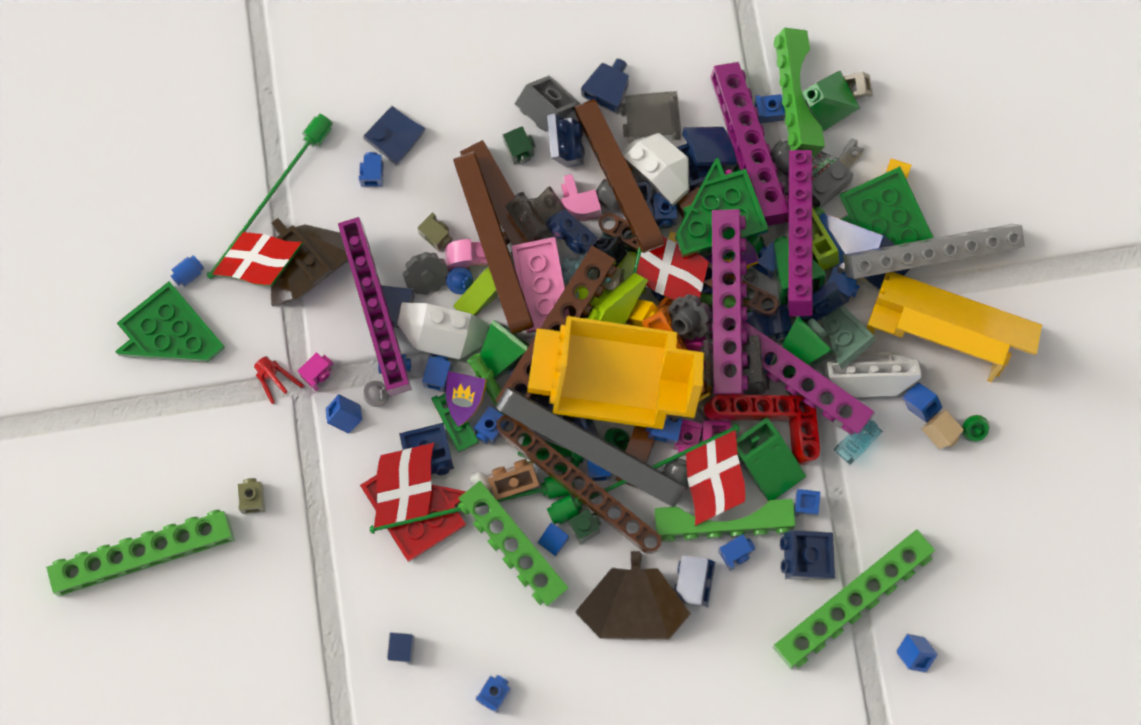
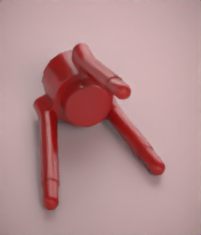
M268 356L262 357L254 365V369L258 372L256 377L260 380L271 404H274L275 401L265 379H272L284 394L288 393L284 385L275 376L277 374L276 370L300 388L304 387L301 382L283 369L276 360L271 361Z

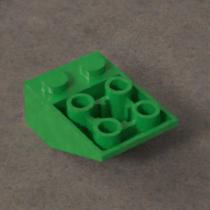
M768 417L736 438L740 465L767 501L777 499L806 478L805 473Z

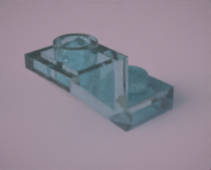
M579 255V258H563L561 268L564 283H569L586 255Z
M870 420L860 435L854 433L851 436L848 434L833 450L851 465L883 431L876 422Z

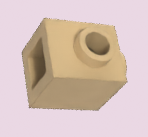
M947 410L937 413L921 430L938 449L946 446L949 448L954 446L960 440L958 436L964 429Z

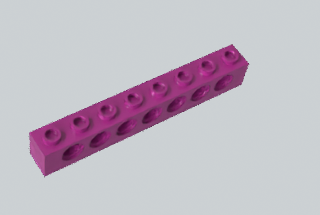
M739 62L714 65L710 78L740 170H747L767 226L783 224L789 214V203L784 199L783 184L778 181L777 166L775 163H772L770 157L771 149L769 144L765 142L764 127L759 124L758 109L756 106H753L752 91L750 88H747L745 71L741 70Z
M812 150L789 151V316H813Z
M739 209L712 210L715 395H744V389H748V376H744V366H748L747 352L744 353V343L748 341L747 330H743V321L747 320V307H743V298H747V285L743 284V275L747 274L746 261L742 259V252H746V238H742V229H746V216H742ZM733 229L735 230V236L730 240L724 239L725 231ZM734 252L736 254L735 259L729 263L725 262V254ZM729 274L736 276V281L732 285L724 283L725 277ZM729 297L736 298V304L732 308L725 307V300ZM729 320L736 321V328L733 331H726L725 324ZM731 342L736 343V351L733 354H727L725 352L726 345ZM731 365L736 366V375L727 377L725 373L727 367Z
M359 217L340 222L338 227L386 390L390 397L410 391L412 387L363 223Z
M729 320L725 324L726 331L736 328L735 320ZM743 321V330H747L748 341L744 343V353L747 352L750 365L757 370L760 367L768 371L767 377L776 383L781 380L786 384L785 389L794 396L797 393L805 397L803 402L811 408L815 409L816 406L824 411L822 414L831 422H834L835 419L843 424L841 429L851 436L854 433L861 434L875 414L872 409L753 326ZM712 322V323H711V324H712V327H711V329H709V330L712 332V334H711L710 337L713 338V322ZM751 341L758 342L759 346L755 352L747 351V345ZM728 343L731 345L729 350L734 353L737 349L736 343ZM767 355H777V362L774 365H767L765 362ZM787 367H794L796 369V374L793 378L788 379L784 377V370ZM806 380H813L815 383L814 389L810 392H806L802 388ZM825 393H831L834 396L833 402L829 405H824L821 402V397ZM844 406H849L853 410L849 418H842L840 416V410Z

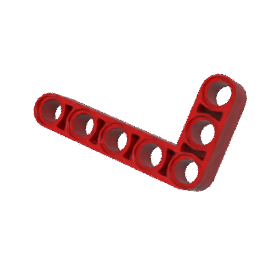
M717 395L704 405V413L711 420L762 421L768 417L770 421H789L792 454L798 464L806 465L817 459L820 455L816 408L813 409L804 403L805 397ZM715 403L719 405L720 411L715 408ZM736 404L740 405L741 412L737 409ZM757 404L762 407L763 412L758 409ZM778 404L783 407V412L780 411ZM799 405L804 408V412L801 411ZM802 427L806 430V434L803 433ZM804 449L807 450L808 457L804 454Z

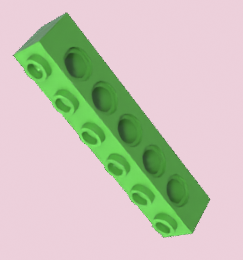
M481 481L477 482L458 498L461 502L458 505L466 516L468 514L472 515L476 520L473 522V525L481 534L484 531L490 537L487 542L495 551L500 549L505 556L502 560L510 569L514 567L518 571L519 575L517 578L524 587L529 585L534 591L532 596L539 605L544 603L548 606L568 589V586ZM479 503H485L488 506L489 511L486 515L481 516L476 513L475 507ZM493 521H500L503 524V531L496 534L491 531L490 524ZM510 538L515 539L518 543V548L515 551H508L505 548L506 540ZM528 556L532 559L533 565L530 569H523L520 566L519 562L522 557ZM543 574L547 577V585L545 587L536 586L534 582L536 575Z

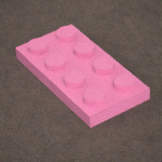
M555 237L511 246L515 270L534 323L533 328L526 330L527 333L536 332L537 328H541L565 289ZM569 308L565 310V318L570 316Z

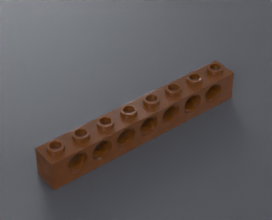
M592 245L540 329L554 330L556 327L565 325L567 318H565L564 313L566 309L571 307L576 309L574 317H588L589 312L593 309L591 303L595 297L599 298L605 289L603 284L607 278L611 279L618 268L615 266L616 260ZM593 269H598L601 272L600 277L596 280L588 278L589 272ZM581 288L588 290V296L585 299H578L576 297L577 291ZM535 337L497 396L496 402H499L507 387L516 390L519 385H526L528 388L530 377L528 370L532 363ZM526 393L525 396L532 399L535 394Z

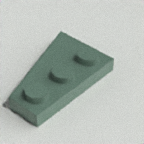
M844 306L821 319L841 369L845 368L877 341L875 336Z

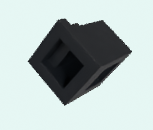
M616 236L614 239L599 238L593 245L614 258L617 262L616 267L627 255L620 236Z

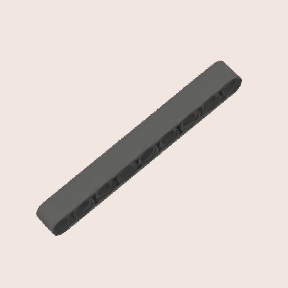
M510 387L505 389L496 406L498 410L672 507H676L687 488L674 478L561 415L553 414L552 410Z

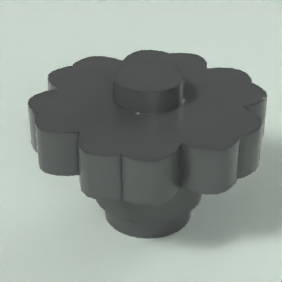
M424 252L423 254L413 256L406 262L407 270L403 272V277L407 288H413L416 294L427 295L431 290L438 291L441 286L445 285V277L449 274L444 259L438 258L436 253Z
M687 294L683 298L677 297L668 308L671 313L672 329L677 334H680L682 338L694 340L696 337L702 338L712 327L709 321L712 318L709 306L701 303L698 296Z

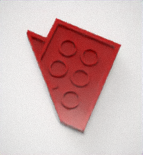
M377 475L360 485L375 511L377 509ZM431 484L428 514L455 508V506L461 503L458 498L466 491ZM459 512L387 528V530L409 563L467 525Z

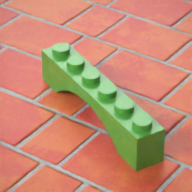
M784 27L774 38V47L776 48V63L780 74L779 84L783 94L782 104L785 108L788 144L790 145V150H812V156L815 157L825 147L822 126L808 109L800 85L801 66L805 56L810 51L808 31Z
M793 499L769 500L762 508L746 517L731 521L707 520L696 526L695 516L685 512L678 506L655 508L654 510L655 528L661 537V542H673L675 538L683 537L685 541L698 540V536H707V539H719L721 535L730 534L732 538H737L742 534L744 535V533L764 536L767 535V532L776 531V534L783 535V533L795 528Z

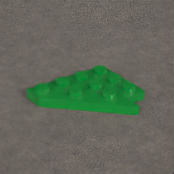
M719 158L715 159L676 233L675 239L682 258L712 249V210L739 209L742 216H746V229H742V238L747 239L768 232L769 228L746 169L725 175ZM728 229L724 233V239L727 240L735 236V230Z
M901 166L839 194L848 214L839 218L843 221L878 234H883L895 245L934 238Z
M170 281L117 322L118 326L130 339L115 351L118 356L209 362L225 349V346Z

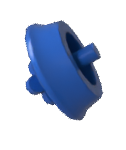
M457 267L449 272L446 283L451 292L462 295L473 284L474 279L468 269Z

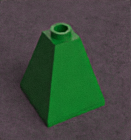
M837 71L816 82L802 92L823 131L828 130L860 109L841 71Z
M786 236L777 238L774 241L773 247L780 306L788 303L789 238ZM812 259V290L816 293L824 284L825 272Z
M799 317L795 320L781 346L810 367L834 354L831 348ZM776 355V357H775V359H774L772 365H774V364L777 362V355ZM787 367L784 370L785 378L789 379L796 374L794 367Z
M493 320L480 355L486 366L492 369L495 380H498L507 374L509 369H514L530 344L517 334L512 335L510 328L504 323Z

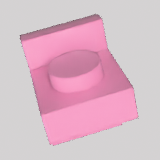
M573 175L564 176V184H561L563 196L565 197L561 198L563 210L566 209L578 221H587L601 217V207L596 190L578 194Z
M462 239L453 241L446 246L445 255L448 271L457 267H464L469 270L470 266H488L480 242Z

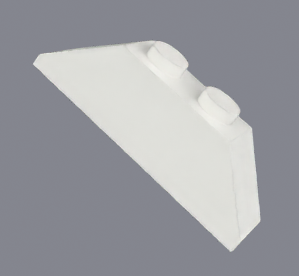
M660 133L632 140L621 151L628 167L632 168L644 181H648L649 185L671 205L674 206L689 192V159Z
M401 303L397 326L402 330L415 350L456 360L464 358L483 346L489 324L473 314L428 303Z
M893 352L861 353L843 369L839 366L837 358L834 361L827 362L829 380L853 397L897 396L921 379L918 359H910Z

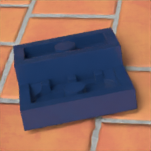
M724 127L683 128L682 136L690 146L688 155L696 166H712L717 158H719L721 166L736 165L737 159L734 147Z

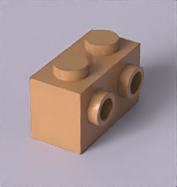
M522 459L514 462L513 467L505 469V466L493 469L488 479L495 499L498 500L538 487L539 479L533 462H527V459Z

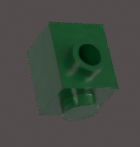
M523 126L502 134L503 142L514 164L526 163L534 156L533 148L536 145L532 136H527Z
M589 509L568 520L569 527L580 545L600 534L599 526L601 522L596 513L591 514Z

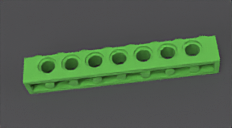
M213 510L208 512L205 517H191L180 525L175 523L169 524L158 532L153 530L147 531L136 539L131 537L124 538L119 541V544L114 546H99L96 548L97 551L92 553L80 552L75 554L73 559L55 560L52 562L53 565L47 566L46 569L53 594L62 596L235 541L228 515L224 511ZM210 525L212 527L211 533L203 536L202 529ZM188 532L190 534L188 541L181 543L180 536ZM166 539L168 542L166 548L159 550L158 543ZM141 546H145V553L140 557H136V550ZM122 553V561L114 564V557ZM100 560V568L92 571V564ZM78 567L79 572L77 576L70 578L69 573L71 569Z
M916 529L781 638L772 648L790 669L794 666L800 668L808 661L807 655L812 651L817 654L827 646L824 642L828 638L832 637L835 639L844 632L842 628L848 622L853 625L862 617L860 612L866 607L870 611L880 603L878 598L885 593L888 596L898 588L896 586L898 581L901 579L907 581L915 574L914 568L919 564L922 567L927 565L933 559L931 555L935 549ZM903 553H911L914 556V562L907 563L904 561ZM893 567L897 572L896 577L887 576L885 568ZM875 581L879 585V591H870L867 583ZM850 596H858L861 599V605L853 606L849 601ZM840 610L844 616L843 620H834L831 615L832 611ZM814 625H823L826 633L824 635H817L813 629ZM800 638L805 639L808 643V648L805 650L798 649L795 644L796 640Z

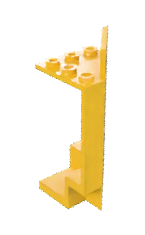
M888 272L883 280L866 328L873 335L875 330L878 329L900 338L906 332L993 363L987 379L988 382H992L995 376L999 377L1001 371L1003 372L1005 366L1008 365L1011 353L1008 352L1010 347L1035 356L1037 355L1042 324L898 273Z
M567 316L566 324L561 325L560 331L536 329L527 393L550 396L549 403L554 404L553 414L663 429L666 414L690 418L695 417L703 385L704 353L676 349L677 332Z

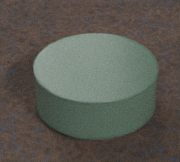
M813 318L807 322L806 325L821 339L828 334Z

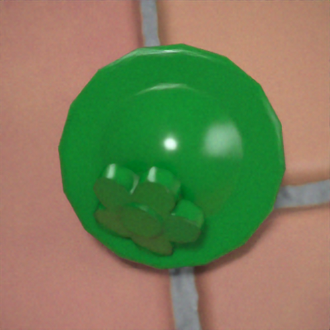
M972 415L964 421L962 434L969 441H981L988 435L989 422L981 415Z

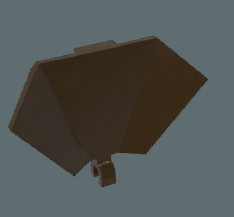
M279 218L271 222L279 234L276 238L285 241L303 242V245L273 286H271V305L276 306L299 300L348 262L340 232L307 224L297 227L292 225L287 229Z
M631 551V569L611 568L575 611L600 639L669 640L691 615L658 568L641 569L642 553L640 551Z

